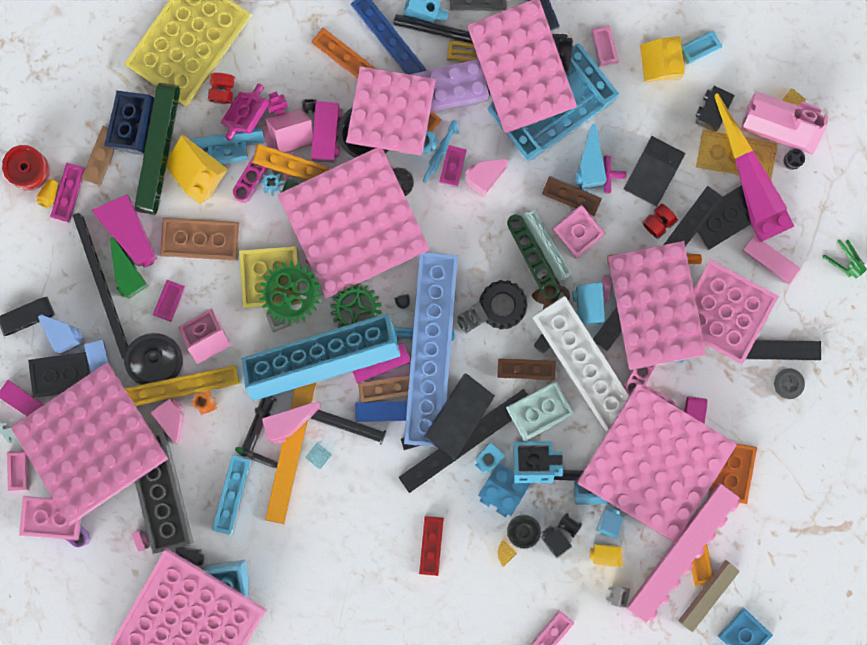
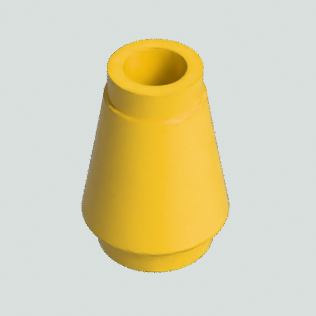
M48 179L37 194L36 203L50 209L51 205H54L59 183Z

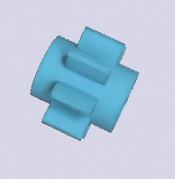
M272 171L268 176L263 174L264 181L260 182V185L266 186L263 190L264 193L269 190L271 195L274 196L275 191L281 192L280 185H284L283 181H279L281 175L277 174L275 176ZM270 180L275 181L276 186H269L268 182Z

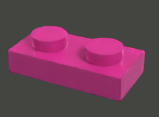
M448 145L439 183L458 187L467 149Z

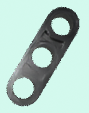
M49 298L37 299L0 315V328L3 336L14 334L39 323L38 316L40 315L49 318L53 317L55 312Z

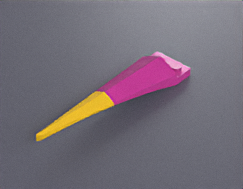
M716 93L715 100L735 158L751 225L759 242H763L793 228L794 224L786 210L788 209L721 97Z

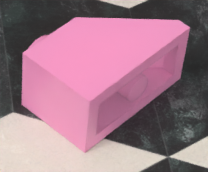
M168 399L152 411L151 414L173 443L177 444L180 442L184 416L181 410L183 407L177 400Z

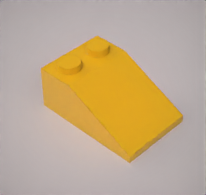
M181 135L172 150L166 166L185 193L199 204L211 198L228 170L184 135Z

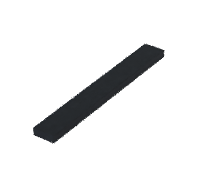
M80 213L73 214L72 216L121 358L124 360L128 343L84 216Z
M522 389L480 419L456 459L450 458L438 449L398 477L407 491L411 493L511 422L512 418L506 407L528 396L525 389Z

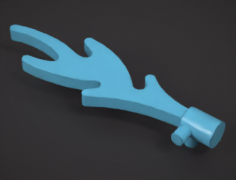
M452 120L447 134L440 142L441 146L436 150L428 163L430 166L422 181L425 184L432 172L436 173L442 155L446 154L453 132L459 133L457 130L459 123L455 120Z

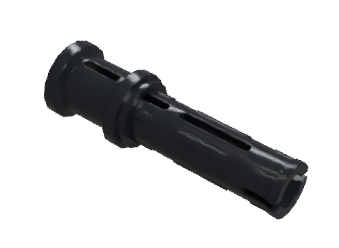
M273 396L261 398L258 407L254 409L256 414L242 445L243 448L254 451L255 444L263 428L262 419L271 416L270 411L277 398Z

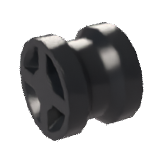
M800 149L790 150L783 159L785 167L790 170L798 169L805 162V154Z

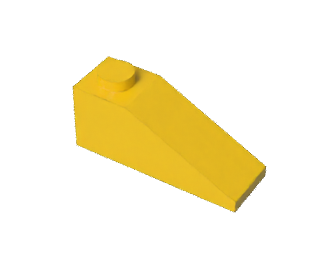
M593 544V548H590L589 557L590 560H593V564L622 567L623 547L616 544Z

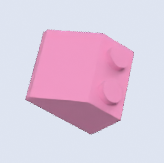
M500 159L478 162L476 166L472 164L466 171V184L484 197L506 170L509 161Z
M212 309L178 327L188 351L197 364L231 346L223 327Z

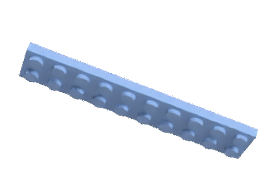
M426 252L419 255L404 444L436 447L425 439L424 435L447 401L458 255Z

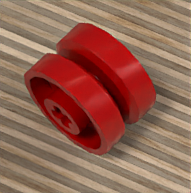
M18 145L11 148L5 154L2 161V171L5 178L22 190L32 191L38 189L46 183L49 177L50 166L48 160L37 149L29 145Z

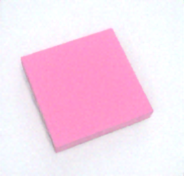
M582 204L552 228L576 258L606 234Z

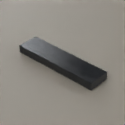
M755 340L746 359L820 361L821 341Z

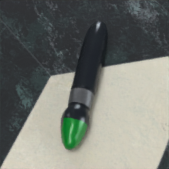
M243 447L235 448L236 452L243 457L247 456L264 465L277 468L278 463L270 458Z

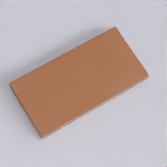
M163 218L160 256L237 261L240 223Z

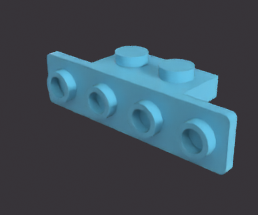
M254 128L251 134L236 132L232 141L224 137L226 134L189 139L205 152L208 151V154L221 164L248 160L247 145L265 142L262 128Z

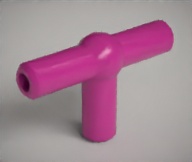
M606 155L603 157L607 179L604 184V193L609 194L611 193V178L625 179L627 173L626 171H611V156Z

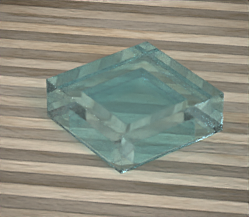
M317 442L305 458L321 469L332 454Z

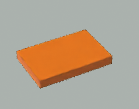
M736 443V447L710 487L708 496L716 485L720 483L740 498L738 500L739 503L747 504L757 447Z

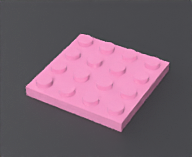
M360 66L346 142L422 156L436 80Z
M709 260L694 288L704 344L742 365L779 296L724 266Z

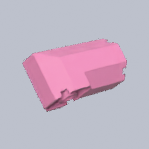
M756 91L747 107L746 117L743 118L741 130L813 155L828 125L829 117L826 114L823 116L821 114L822 110L819 107L806 102H801L799 106H796V103L791 104Z

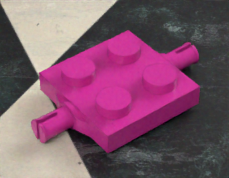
M257 84L251 93L239 92L220 123L224 127L230 128L224 136L227 140L232 141L236 132L251 134L270 104L266 98L259 97L264 89V86L261 84Z

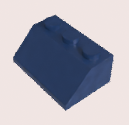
M116 91L104 146L132 154L144 155L155 97L149 94Z

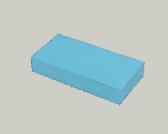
M713 30L683 45L682 54L687 64H691L721 49L722 45Z

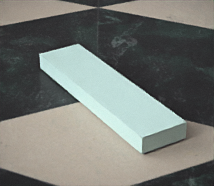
M531 210L521 215L558 281L560 282L572 276L537 212Z

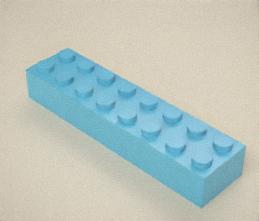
M387 313L241 358L245 388L251 399L255 401L400 357V351L394 325Z

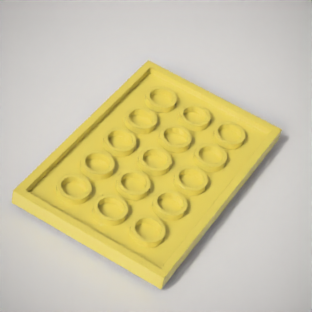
M169 0L124 65L155 87H157L159 82L179 85V103L187 108L252 15L231 0Z

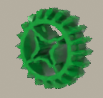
M359 283L357 289H354V286L351 284V290L344 286L345 293L342 294L338 291L337 294L340 298H332L337 304L330 305L331 308L336 309V311L330 313L333 316L337 315L333 322L340 321L337 326L338 328L343 327V325L347 326L357 323L359 316L362 314H371L368 319L376 317V314H382L381 310H376L382 304L375 303L379 296L372 297L375 293L374 290L368 293L369 287L367 285L361 290V284ZM355 294L354 301L351 304H342L346 297ZM361 295L370 300L372 308L361 305ZM358 300V306L362 310L358 311L355 317L354 311L350 308L354 307ZM340 310L351 313V324L342 318Z

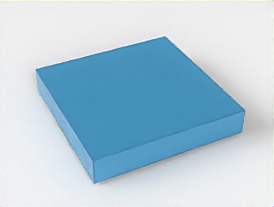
M745 608L718 635L726 645H765L773 636Z

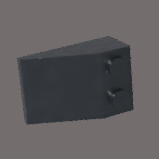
M651 136L623 190L657 207L686 153Z

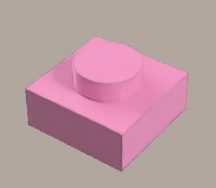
M142 530L132 533L138 552L148 549L147 544L150 542L147 534L143 533Z

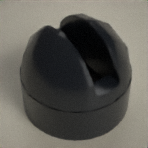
M302 100L303 111L308 114L309 110L314 113L317 100Z
M409 294L394 298L395 304L401 309L407 308L410 304Z

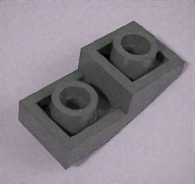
M480 302L457 317L459 327L466 334L488 320Z

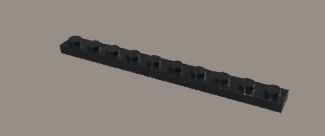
M707 186L663 245L684 241L686 247L723 196ZM617 307L593 338L594 342L606 351L610 349L622 333Z

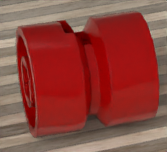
M219 72L211 73L209 84L212 88L208 91L207 100L217 104H232L233 92L231 89L234 88L235 76Z
M662 203L653 210V215L649 214L642 221L645 229L656 239L661 238L666 233V228H671L678 221L675 214Z

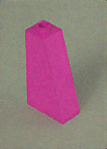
M126 194L92 210L93 214L138 266L145 268L154 264L153 261L157 260L156 254L138 213L135 211L130 196Z

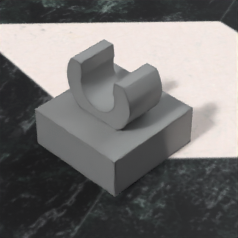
M621 586L609 587L608 589L612 590L614 595L612 598L606 597V600L612 602L611 605L626 608L630 589Z

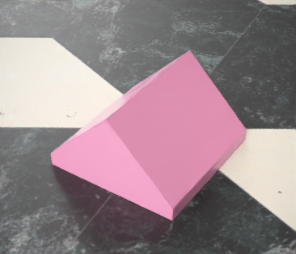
M302 109L265 119L276 150L287 153L312 145L311 119Z

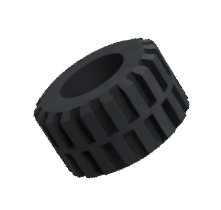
M498 280V282H492L482 292L479 302L488 317L486 323L491 325V327L501 330L510 329L516 326L525 316L528 304L527 297L524 295L523 289L518 287V284L511 283L509 280ZM498 294H507L514 301V309L507 316L497 315L492 309V300Z

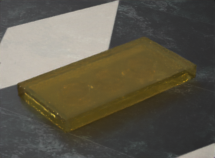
M702 130L695 168L739 175L727 134ZM745 137L771 180L778 143Z

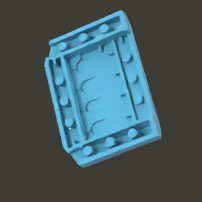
M580 43L572 46L570 73L567 76L577 107L506 133L526 162L541 155L610 106L619 97L618 91ZM492 101L488 107V112L503 130L496 107Z

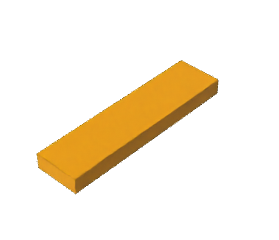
M257 144L252 160L254 164L306 181L330 169V167Z

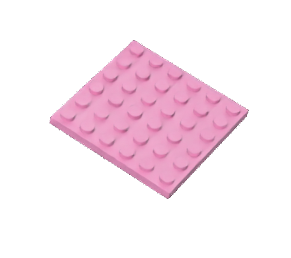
M375 148L278 194V198L314 275L319 279L318 283L321 285V290L326 299L336 295L338 291H344V286L349 289L351 284L355 286L422 253L430 251L384 150L381 148Z
M105 363L11 427L65 520L70 525L168 459L109 363Z
M637 383L579 477L577 484L673 542H677L737 444Z
M166 548L111 645H247L267 609Z

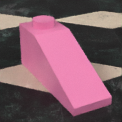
M310 403L263 418L262 421L268 441L275 442V444L285 442L287 437L292 436L322 407L321 403Z

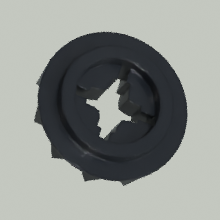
M396 167L392 169L396 178L399 175L401 180L407 181L401 184V189L404 195L407 196L414 186L413 176L405 168Z

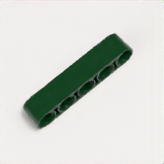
M517 214L511 215L507 220L508 228L542 295L547 301H556L560 296L559 287L522 216ZM520 221L521 226L514 229L512 228V223ZM528 237L530 242L527 245H521L520 241L522 238ZM537 254L539 257L537 261L530 262L529 256ZM546 271L547 276L545 278L539 279L537 277L538 272ZM550 287L556 289L555 294L552 296L546 295V290Z

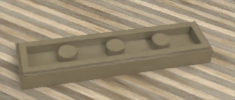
M725 560L678 621L693 633L740 571Z

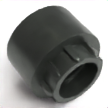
M518 515L509 522L507 536L514 546L528 549L535 546L540 540L541 528L533 517ZM522 526H526L529 529V534L526 537H521L518 533Z

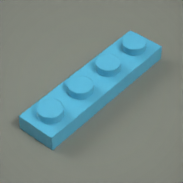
M232 455L213 531L232 535L251 463L250 459Z

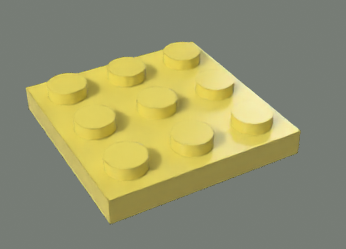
M296 246L239 251L243 308L262 307L266 303L259 300L264 296V294L259 293V290L264 289L260 283H266L267 281L263 276L270 277L268 270L270 269L275 272V265L282 268V262L289 267L292 261L294 267H296L298 264ZM283 276L279 280L281 286H286L289 283V277ZM300 284L297 286L298 291H300ZM274 287V290L286 293L288 295V298H290L291 295L300 298V294L294 293L293 288H291L290 291H287L279 287ZM280 294L273 298L275 304H281L283 301V296ZM295 300L292 305L301 304V301Z

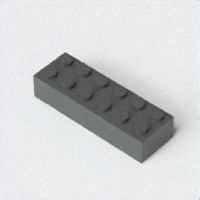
M163 430L154 432L153 435L168 459L135 481L153 554L163 552L166 548L170 550L194 543L168 437Z

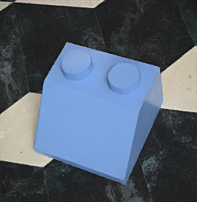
M43 315L38 316L54 352L64 354L83 344L81 339L84 337L79 328L76 329L75 326Z

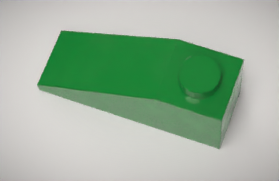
M112 237L110 243L115 281L118 284L116 289L122 297L126 296L130 299L148 287V284L121 245Z

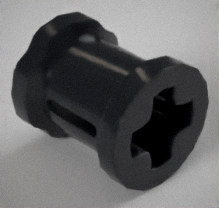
M565 513L557 527L563 528L574 538L580 530L582 523L576 522L569 517L568 513Z

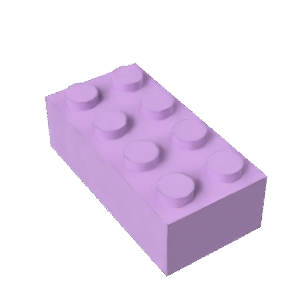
M479 59L409 74L436 80L430 113L488 101L489 93Z

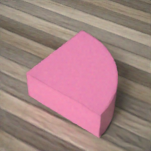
M604 275L602 278L603 301L608 302L611 277Z

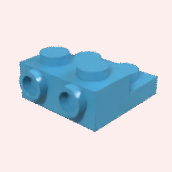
M498 463L478 496L481 497L480 502L490 507L492 504L497 507L496 512L506 517L507 514L512 516L531 483H514V472Z

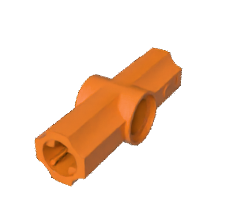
M210 390L195 395L192 401L194 408L199 410L200 415L217 409V400L215 397H212Z

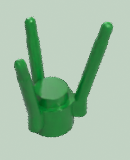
M840 239L837 240L851 260L847 265L849 269H846L826 255L822 257L843 271L848 277L852 275L855 279L860 277L867 270L864 266L865 263L860 259L849 240H846V244L850 251Z

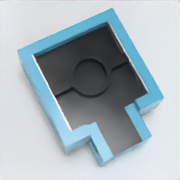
M552 441L514 442V483H553L554 476H563L562 452H553Z

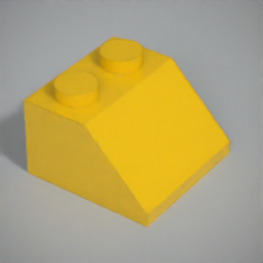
M680 36L660 38L640 44L644 82L681 79L685 71Z

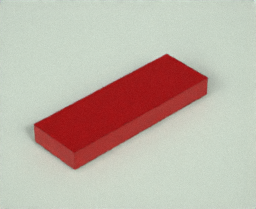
M424 517L419 570L421 575H439L444 518Z

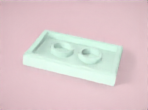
M556 381L506 407L524 442L574 415Z

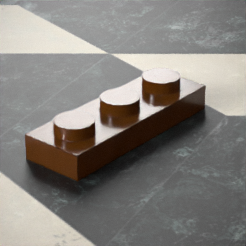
M549 176L542 195L575 209L582 204L592 216H595L602 200L597 195L552 176Z
M498 358L497 378L555 380L556 361Z

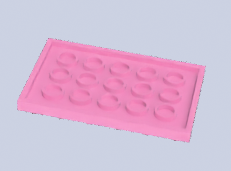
M531 0L467 25L505 134L577 107L540 0Z
M684 241L608 256L629 370L706 356Z

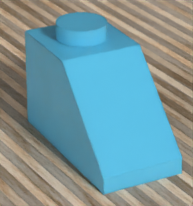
M611 507L609 510L604 509L595 531L618 539L624 518L619 515L621 511Z

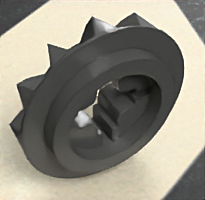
M791 368L781 370L775 376L773 383L775 392L786 399H794L800 396L805 387L802 374ZM788 378L790 382L797 383V385L791 386L790 390L787 386L782 385V383L787 382Z

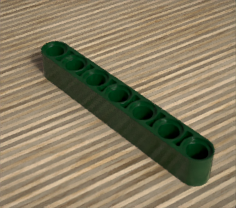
M161 82L157 85L135 200L136 212L156 215L158 212L180 96L179 85Z

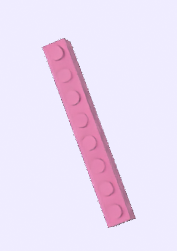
M720 483L716 485L689 521L678 541L672 544L626 607L629 611L645 623L648 620L652 621L658 613L656 611L660 604L664 605L670 597L668 595L669 592L679 586L681 576L691 570L693 560L695 558L698 559L705 550L703 549L707 542L710 543L715 538L716 533L714 532L716 529L723 527L728 520L726 517L730 511L734 512L738 507V500L740 498Z

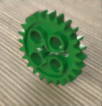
M292 261L289 267L284 262H282V268L275 265L276 271L273 272L269 269L270 277L264 275L263 277L267 281L266 283H260L264 289L259 290V293L264 294V296L259 300L266 302L262 308H269L267 311L268 315L274 313L272 319L275 320L280 317V323L287 319V323L291 324V320L294 319L296 324H298V318L300 317L306 321L305 315L312 316L310 310L317 311L314 304L320 303L316 297L322 295V293L317 292L321 285H315L319 279L317 277L311 278L314 272L307 273L308 267L305 266L301 269L300 263L296 267H294ZM283 276L289 277V283L286 286L279 284V280ZM300 282H306L308 285L307 289L303 292L297 289ZM274 287H279L287 291H290L291 288H293L294 293L307 296V298L302 299L294 295H291L290 298H288V295L286 293L274 290ZM282 295V303L275 304L273 302L274 296ZM293 301H301L302 306L299 310L292 309Z

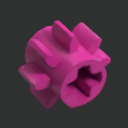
M277 91L268 94L270 97L268 99L270 114L274 112L276 115L284 114V109L288 108L284 95H278Z

